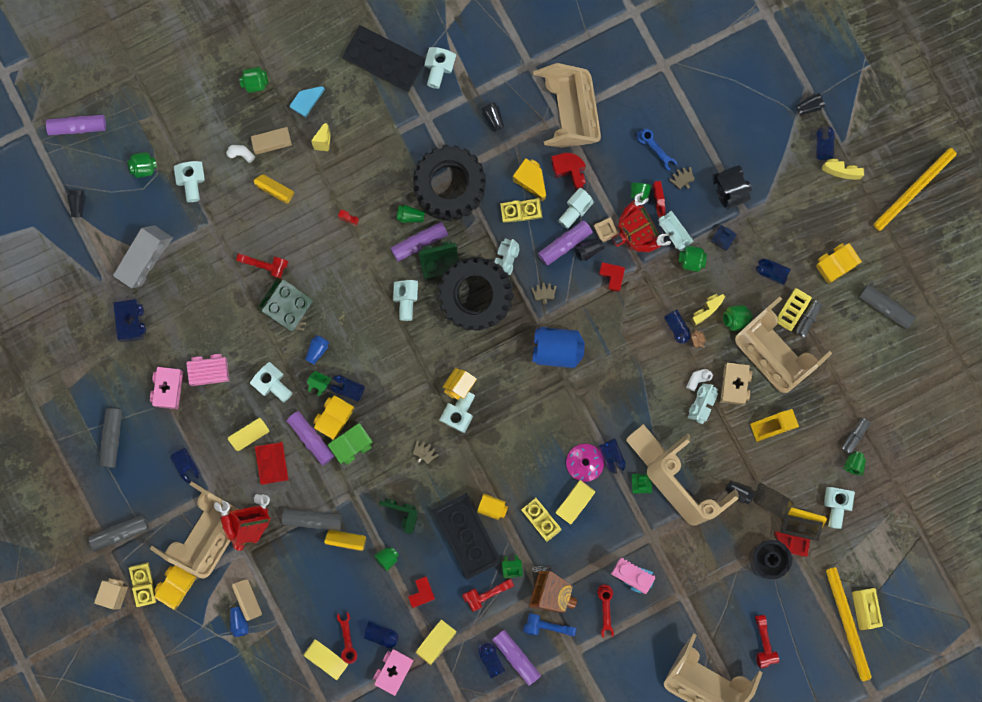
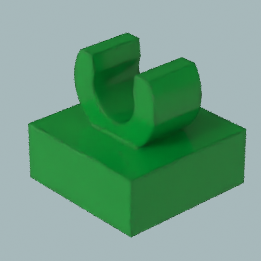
M314 371L307 381V384L310 385L308 391L311 392L313 387L319 390L317 395L320 396L330 385L332 378Z
M647 474L631 475L632 494L652 493V481Z
M515 555L514 561H508L507 556H505L504 562H502L504 579L523 577L522 561L519 560V557Z

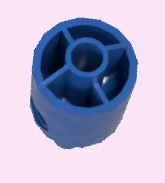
M547 327L536 328L534 344H538V347H534L532 362H535L537 365L575 368L583 359L585 342L579 331Z

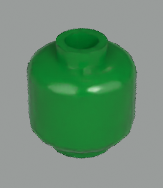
M259 66L244 69L242 76L239 77L241 87L245 88L248 93L263 91L269 83L266 70H262Z
M148 152L132 154L130 160H127L129 173L134 175L135 178L151 176L154 168H157L155 157H151Z
M686 246L684 251H680L678 262L682 263L684 270L699 272L702 268H705L707 253H704V249L701 247Z
M745 305L729 306L723 313V323L732 331L744 329L753 319L752 312Z

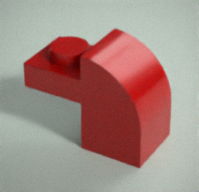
M573 153L551 156L555 178L570 175L575 192L578 188L583 189V184H586L584 174H580V172L585 171L586 165L584 161Z

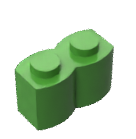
M359 423L333 440L328 446L341 465L343 463L348 465L356 459L354 457L359 452L364 454L372 448L370 445L373 444V441Z

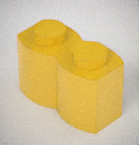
M842 243L833 249L835 251L829 256L826 253L818 259L819 263L816 267L828 284L862 262L850 243L847 245Z
M455 368L442 388L445 389L444 393L449 397L457 400L459 398L464 399L477 379L468 372Z
M334 395L326 400L323 406L326 408L322 415L318 414L313 422L315 424L314 429L331 440H335L355 409L352 405Z
M483 494L477 513L499 520L500 517H505L508 506L505 505L506 501Z
M171 565L165 573V576H167L163 583L160 582L156 586L154 598L176 610L197 576L176 565L174 567Z

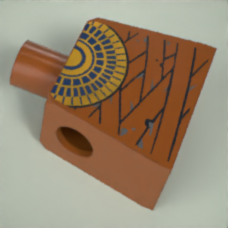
M539 571L529 607L565 613L567 607L570 609L575 608L577 599L571 596L572 585L551 571Z

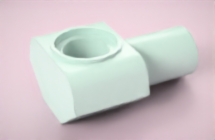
M438 47L429 48L424 64L426 68L431 69L427 86L435 89L440 88L443 73L452 72L456 58L455 53ZM437 57L445 58L443 63H438L435 60Z
M191 161L175 165L176 185L185 187L187 202L199 201L198 183H202L205 180L202 162ZM189 169L194 170V173H193L192 176H190V177H186V176H185V172H186L187 170H189Z
M578 188L567 201L569 208L559 218L558 222L568 229L579 216L582 217L594 203L593 199L585 190Z
M405 280L394 282L393 301L400 302L399 320H413V302L417 301L418 281Z
M270 362L263 366L250 382L264 396L271 391L283 403L292 395V392L280 382L284 374ZM265 374H270L272 377L269 383L262 382V377Z
M468 392L464 399L459 398L455 406L448 403L439 421L465 433L473 418L467 411L475 395ZM453 414L461 415L462 419L459 423L451 421L450 418Z
M826 487L824 506L831 508L828 527L842 529L844 510L852 511L854 491ZM837 494H840L843 497V503L841 505L836 503L835 496Z

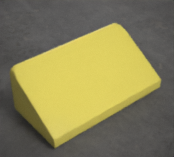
M326 123L323 124L311 141L314 150H329L331 133Z
M258 418L229 436L228 440L236 451H240L269 433V429L263 419Z
M876 588L852 592L859 630L882 627L883 623Z

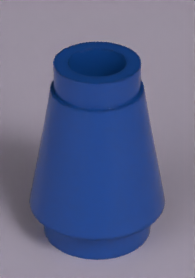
M319 335L312 338L305 360L315 365L316 361L329 348V341Z
M241 607L230 609V633L233 634V637L249 634L248 629L250 628Z

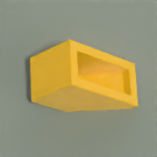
M525 159L513 175L512 181L544 202L546 191L542 169L535 160L531 159L529 161Z
M793 409L750 424L756 442L799 427Z

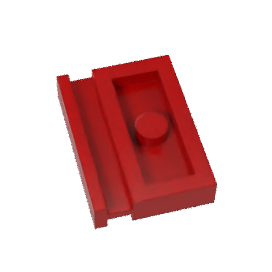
M283 442L255 446L260 484L265 485L289 481Z

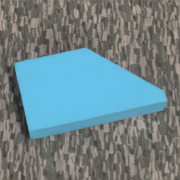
M321 86L299 91L289 107L306 118L325 88Z

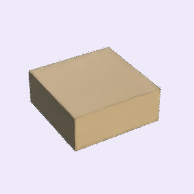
M611 217L593 225L598 238L603 243L619 234Z

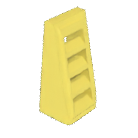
M795 288L779 313L777 324L791 332L812 297ZM796 296V297L800 298L801 300L804 301V303H801L800 301L796 300L794 297ZM793 303V304L797 305L798 307H800V309L797 310L796 308L792 307L790 304ZM788 309L789 311L796 314V316L794 317L786 312V310ZM785 316L786 318L790 319L792 323H788L787 321L783 320L782 317Z

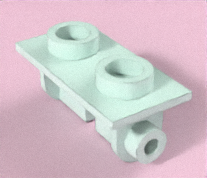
M672 211L658 219V225L669 235V238L676 246L675 248L679 249V251L684 250L686 246L694 242Z
M504 239V241H501L497 253L503 256V259L496 258L494 262L500 264L503 270L511 275L514 258L519 254V244L514 239L512 241Z
M702 384L697 391L694 404L689 409L688 419L696 420L700 424L707 421L711 409L706 407V405H714L718 396L717 388L711 384Z

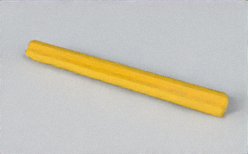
M949 148L873 226L878 231H881L957 155L956 151Z
M829 568L826 570L860 679L861 681L870 680L872 676L837 568Z

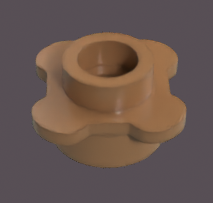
M696 329L691 334L694 346L696 348H705L706 338L704 333Z

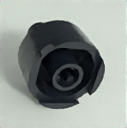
M740 165L716 173L712 177L713 184L718 185V189L715 190L723 207H727V210L751 200L749 192L752 191V187L748 180L745 181Z
M763 541L754 546L750 554V565L754 573L763 579H779L790 570L792 554L780 541ZM770 554L771 558H775V562H772L771 565L770 562H767Z

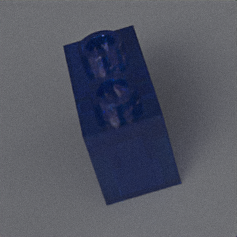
M137 299L113 302L117 340L121 343L144 340L143 334H146L145 323H142L141 315H144L143 304H140ZM130 317L134 319V321H131V325L127 323V321L130 320Z

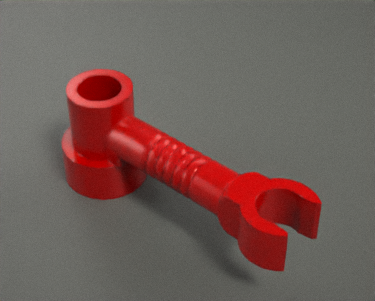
M239 253L236 258L238 262L271 271V276L280 279L282 278L284 268H287L289 262L274 256L271 264Z
M510 578L480 595L476 588L464 593L462 597L465 602H468L472 612L483 607L482 602L514 587V584Z
M602 584L597 589V594L602 600L603 607L601 635L604 638V631L610 630L613 637L614 631L611 627L610 600L613 596V590L608 584ZM604 592L609 593L607 596H603Z
M348 612L347 620L341 621L340 614L337 615V619L341 623L345 646L341 657L345 663L352 664L357 660L358 654L352 646L349 628L351 617ZM349 653H353L351 660L347 659Z
M765 615L755 616L764 652L756 654L757 664L760 669L779 663L778 653L776 651L772 652Z

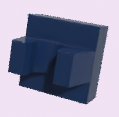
M720 225L710 242L727 251L737 234L729 228Z

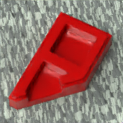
M656 181L652 185L657 216L660 219L666 215L662 183L661 181Z
M774 531L777 540L782 542L790 550L791 554L808 557L810 537Z

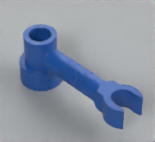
M642 129L637 132V141L640 144H648L662 160L665 170L671 171L668 167L669 161L677 165L676 160L670 158L653 139V132L651 130Z
M529 613L523 633L538 636L539 629L542 628L574 637L577 628L540 620V615Z

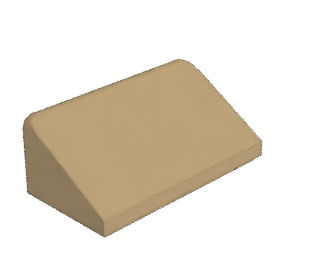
M287 127L251 136L255 155L292 145Z
M644 424L626 438V441L647 466L666 451Z
M243 580L232 584L245 619L250 621L261 616L262 612L249 581Z

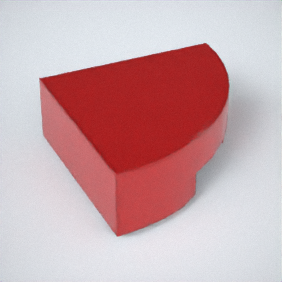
M340 210L339 220L358 225L359 218L357 216L349 215V212Z

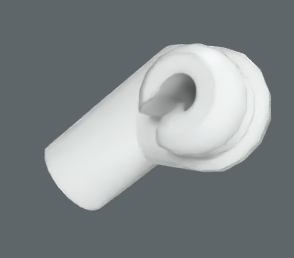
M231 145L226 151L229 158H234L236 155L242 156L248 163L255 159V156L244 145Z
M708 369L693 372L686 388L695 391L698 383L712 379V372Z

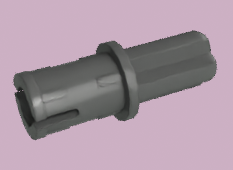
M814 299L811 300L807 311L802 314L803 318L796 329L798 335L806 336L812 323L816 322L815 318L823 306L822 303Z
M860 417L854 429L849 431L850 435L841 449L845 453L851 454L858 442L863 440L862 436L871 423L867 419Z

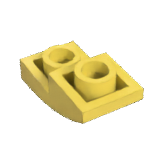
M829 159L822 165L824 172L839 178L860 180L864 176V168L847 166L845 169L844 161L838 162V159Z
M539 198L500 204L503 223L543 218Z
M714 294L707 298L708 302L704 305L707 311L701 309L695 312V317L691 319L694 327L716 311L725 298L724 294L720 296Z
M579 480L568 494V497L556 510V514L569 524H572L592 498L595 490Z
M537 498L521 509L546 542L562 530Z
M149 562L130 566L129 572L133 584L132 590L136 607L156 603Z
M441 620L418 648L416 654L432 665L443 652L445 646L456 635L457 631Z
M315 639L303 654L304 657L335 680H338L348 666L339 656Z

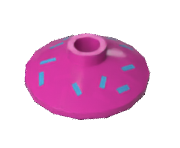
M580 444L573 447L568 453L566 468L574 479L590 482L602 473L604 458L601 451L595 446ZM583 459L589 460L588 466L582 464Z

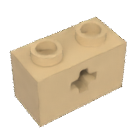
M726 363L724 365L720 403L744 405L746 401H749L750 390L747 387L748 382H751L752 371H749L750 365ZM736 380H738V384H741L737 389L736 385H733Z
M109 578L108 581L102 580L94 603L113 610L121 609L128 587L123 585L124 581Z

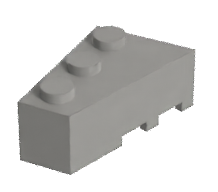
M155 225L141 228L113 276L130 288L142 286L146 280V275L154 267L156 261L173 237Z

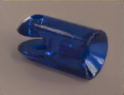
M822 126L817 131L816 159H834L835 133L830 126L828 128V139H823Z
M766 258L758 261L759 266L756 267V271L759 275L785 285L791 270L790 268Z
M678 309L664 317L674 333V339L678 343L683 344L690 340V330Z
M341 375L332 378L336 382L343 384V387L330 384L333 392L357 402L360 401L365 389L364 384Z
M616 439L600 444L599 448L610 472L617 474L614 462H618L619 467L624 471L626 462Z
M186 448L178 450L170 456L185 482L191 483L186 474V471L190 469L196 478H199L200 472Z
M369 621L363 638L386 648H393L397 644L398 634L391 629Z
M491 643L481 645L478 653L490 678L492 679L505 672L496 654L495 646Z

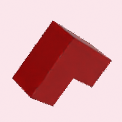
M602 262L599 276L610 278L608 290L620 292L625 267Z
M427 576L416 580L419 593L408 596L412 608L435 600Z

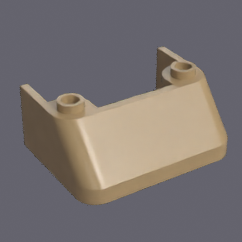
M560 63L534 71V76L545 78L547 90L557 95L562 129L555 131L553 139L544 141V145L565 148L600 141L601 132L593 82L589 71Z
M779 297L738 333L735 341L737 346L777 390L782 393H788L817 369L832 352L829 351L817 360L810 353H803L798 357L773 330L778 323V318L771 309L782 300Z
M687 433L649 464L647 475L686 522L695 526L715 518L739 498L738 491L734 489L718 503L712 499H706L698 504L675 478L674 475L681 468V461L676 453L690 442V435Z
M191 481L189 485L202 492L198 498L197 505L204 511L184 544L174 542L168 547L166 552L151 546L150 550L199 578H206L212 573L229 545L230 540L226 538L222 527L221 512L214 508L215 502L220 503L222 508L223 499ZM229 503L230 509L227 512V514H229L230 511L239 509Z
M693 633L668 673L664 687L687 702H749L755 695L763 672L759 671L752 681L743 676H736L732 681L725 679L697 663L700 655L692 647L697 636Z

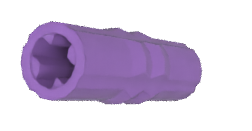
M105 115L47 119L46 129L48 135L106 131Z
M583 220L538 253L541 261L548 266L593 233L590 226Z
M440 221L391 247V251L397 262L421 251L423 247L430 246L447 237L448 233Z
M299 411L286 420L298 435L300 441L305 444L306 448L311 451L322 466L335 457L323 442L321 436L316 433L315 429Z
M505 629L492 639L528 686L541 677V674Z

